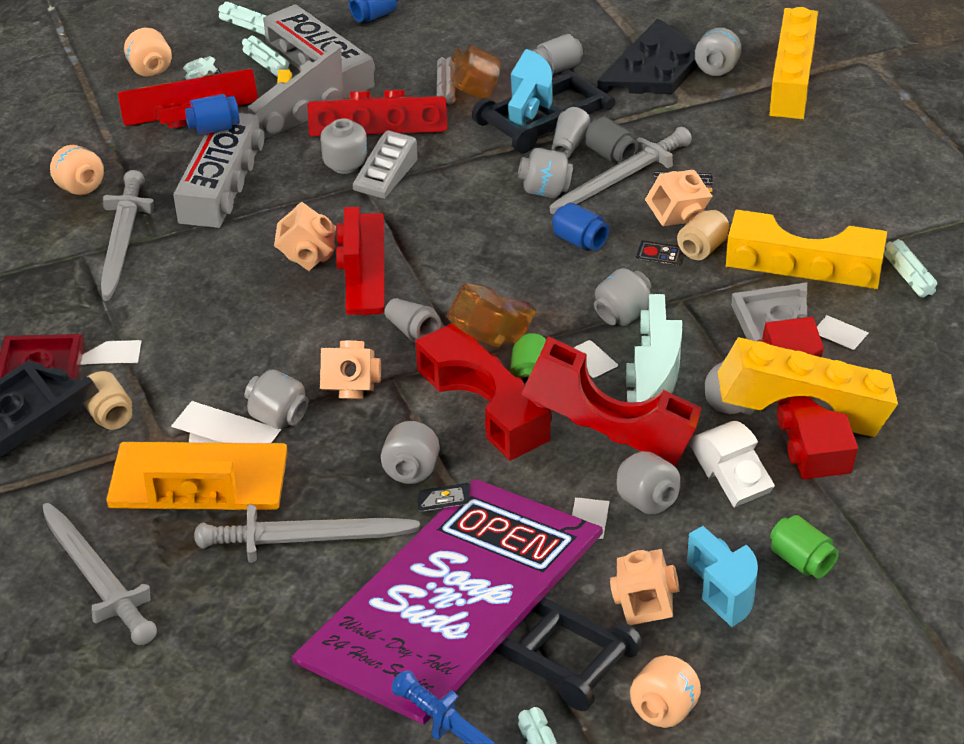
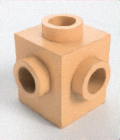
M695 170L672 171L659 174L645 201L661 225L670 226L688 224L705 210L713 196Z
M301 202L277 223L274 247L283 252L290 261L298 263L310 271L320 261H327L335 250L336 226L325 215L318 214Z
M340 341V348H321L320 389L339 391V398L363 399V391H374V383H380L381 359L374 358V351L372 349H364V341ZM355 363L356 372L353 376L349 377L347 375V368Z
M662 549L653 551L638 550L629 553L627 556L617 558V576L610 578V585L615 604H622L627 624L635 625L673 617L672 593L679 592V582L675 566H666Z

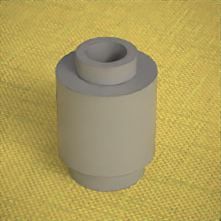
M570 34L541 43L537 46V49L533 50V52L541 55L548 62L552 75L578 66L583 55L581 43Z

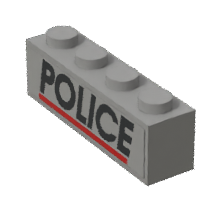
M294 4L263 17L266 45L287 59L297 69L308 60L312 63L325 54L323 48L333 41L341 47L344 97L350 98V91H367L375 87V64L373 58L298 5Z
M239 113L240 123L232 125V129L204 135L173 194L178 223L215 228L221 227L226 214L232 212L237 192H241L243 189L244 178L247 172L253 169L254 157L257 151H261L264 145V131L259 129L258 115Z

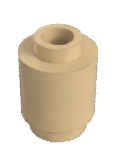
M717 210L699 213L677 235L681 251L691 259H705L726 240L729 232V222L725 215Z
M99 371L89 375L88 377L93 380L99 392L83 402L95 422L110 430L119 429L126 425L132 417V401L115 376L107 371Z

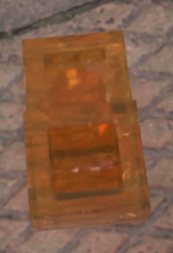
M469 44L466 52L456 48L451 58L457 67L451 78L452 82L458 89L479 99L490 98L499 76L500 59L472 44Z
M464 283L446 317L468 335L489 345L501 347L503 341L516 343L526 333L537 310L529 302L501 297L492 288Z

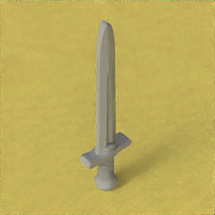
M678 127L671 136L658 143L649 142L641 137L637 138L639 143L637 152L639 153L556 200L550 205V213L555 214L558 208L570 202L578 204L651 163L659 162L666 168L673 167V158L670 152L678 147H686L691 143L692 136L690 131L685 127Z
M130 170L125 173L123 178L125 182L123 196H103V208L105 210H116L101 279V293L104 301L110 300L118 285L136 213L144 212L151 214L154 212L153 199L138 197L139 189L145 183V177L137 170Z
M49 503L43 504V513L49 528L104 601L92 605L93 622L98 623L119 615L130 629L131 640L135 644L145 645L150 643L156 636V625L152 621L145 619L136 608L151 600L149 585L141 584L134 590L127 591L67 517Z
M250 504L247 506V525L216 527L203 522L196 527L194 539L196 544L202 549L217 543H243L245 541L247 543L248 562L253 563L257 561L255 545L399 536L420 531V522L399 518L256 522L257 509L256 506Z

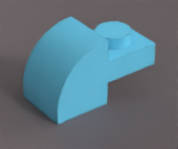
M525 49L511 73L513 97L508 104L509 120L519 127L525 125L529 118L533 119L539 105L550 109L553 99L551 68L541 55Z
M704 526L689 533L687 565L704 579L702 600L733 627L744 620L753 608L758 572L757 559L747 545L734 552L730 551V548L722 539L716 538Z

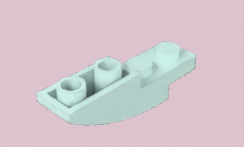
M649 294L648 310H641L640 333L648 334V336H642L641 346H635L634 363H626V387H634V391L627 390V402L634 403L648 400L659 394L662 390L673 393L680 368L682 320H666L665 294Z

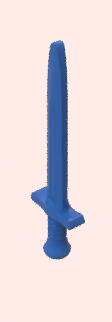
M405 670L396 675L391 687L393 694L411 700L418 708H422L423 712H427V715L433 717L431 732L433 738L439 740L447 731H451L466 744H495L460 716L454 706L458 695L453 690L449 691L440 700L418 683L419 681L415 678L412 671Z

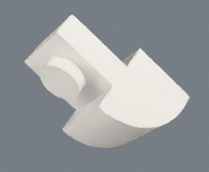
M730 421L697 434L690 439L689 445L707 477L712 478L716 476L734 508L769 494L774 488V483L754 451L758 440L741 422Z

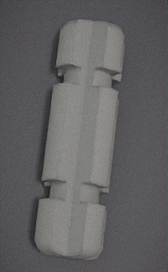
M441 57L437 60V96H444L448 105H452L455 102V60L451 57L447 59Z

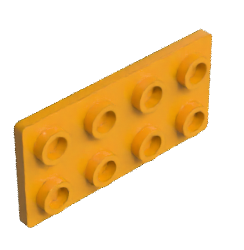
M122 442L119 446L106 499L109 508L247 510V506L251 504L256 506L257 510H277L281 499L288 453L287 445L284 443Z

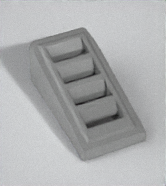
M387 130L377 142L355 179L353 190L385 199L418 160L416 139ZM372 178H377V179L384 180V181L381 182V181L374 180V179H372Z

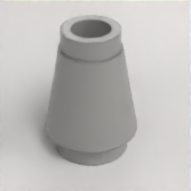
M570 107L558 116L553 145L551 147L552 151L563 153L569 158L584 140L586 130L590 125V117L584 110Z
M399 298L390 300L386 305V318L414 343L415 340L441 327L440 318L432 307Z

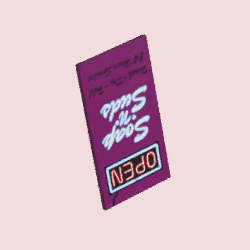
M474 478L469 483V503L443 508L292 656L293 663L425 725L432 718L427 715V712H423L422 708H418L411 700L393 694L391 687L396 675L405 670L412 671L415 678L419 681L418 683L440 700L449 691L453 690L456 692L603 534V529L599 525Z

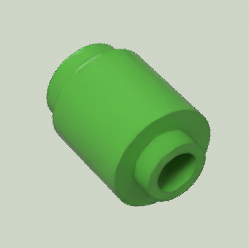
M530 333L523 335L514 344L512 349L509 372L514 377H519L525 385L546 342V339L539 334Z
M794 515L789 519H781L774 526L770 535L772 540L771 550L805 576L812 575L817 579L824 577L832 569L839 556V550L833 546V540L799 515Z

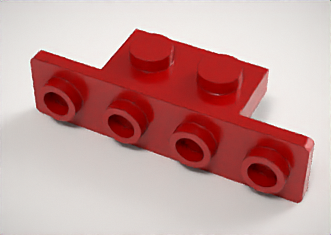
M250 68L119 91L117 94L125 126L158 120L161 124L167 123L168 128L187 125L185 108H191L190 100L225 94L226 97L234 96L237 106L253 103L258 99L254 73Z
M404 89L384 90V96L370 97V91H350V98L309 101L307 103L308 131L310 136H321L323 129L337 119H349L352 122H356L364 128L366 134H384L387 130L396 133L440 132L447 130V108L444 96L412 97V95L405 96Z
M344 207V223H337L338 246H336L337 269L345 270L346 314L364 316L383 314L385 312L384 214H360L359 207Z

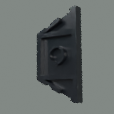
M656 19L597 80V88L608 93L610 86H629V93L633 94L647 92L673 94L698 66L695 60L696 45L662 20Z
M29 360L0 378V457L14 450L18 445L97 394L99 390L93 380L86 376L81 381L70 378L65 370L45 368L43 364Z

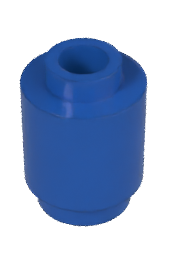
M349 0V9L356 21L370 22L394 12L398 0Z
M225 94L194 99L190 100L191 108H185L189 130L195 129L197 135L232 129V125L240 123L238 107L234 96L226 97Z
M572 202L558 208L552 219L553 232L557 237L586 251L590 249L594 251L599 250L605 244L609 235V225L604 222L601 216Z

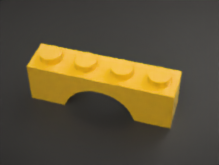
M804 7L784 9L772 82L769 116L804 119L818 11L809 10Z
M735 210L728 235L726 267L878 289L887 231L848 226L843 232L830 238L807 239L792 235L783 230L771 214Z
M740 337L737 338L718 370L722 402L761 411L773 402L787 397H815L831 405L834 412L847 414L852 432L871 437L877 435L898 405L891 374Z

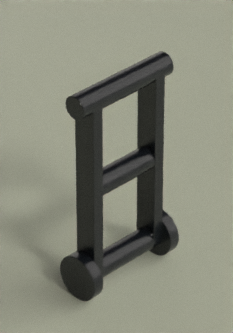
M566 69L560 77L552 80V96L573 88L588 99L565 109H561L554 103L551 104L550 109L539 105L538 110L547 116L519 127L504 117L509 115L508 104L512 97L498 103L490 98H482L475 104L472 110V119L481 126L490 123L512 138V146L520 153H526L534 147L538 136L556 129L558 116L566 109L577 107L584 110L587 114L602 108L611 110L615 105V99Z
M543 597L531 610L543 618L519 643L506 637L494 652L557 684L560 696L570 707L578 711H586L595 701L593 688L623 655L627 657L636 656L643 647V641L639 633L624 622H615L607 629ZM560 626L604 648L580 675L536 653Z

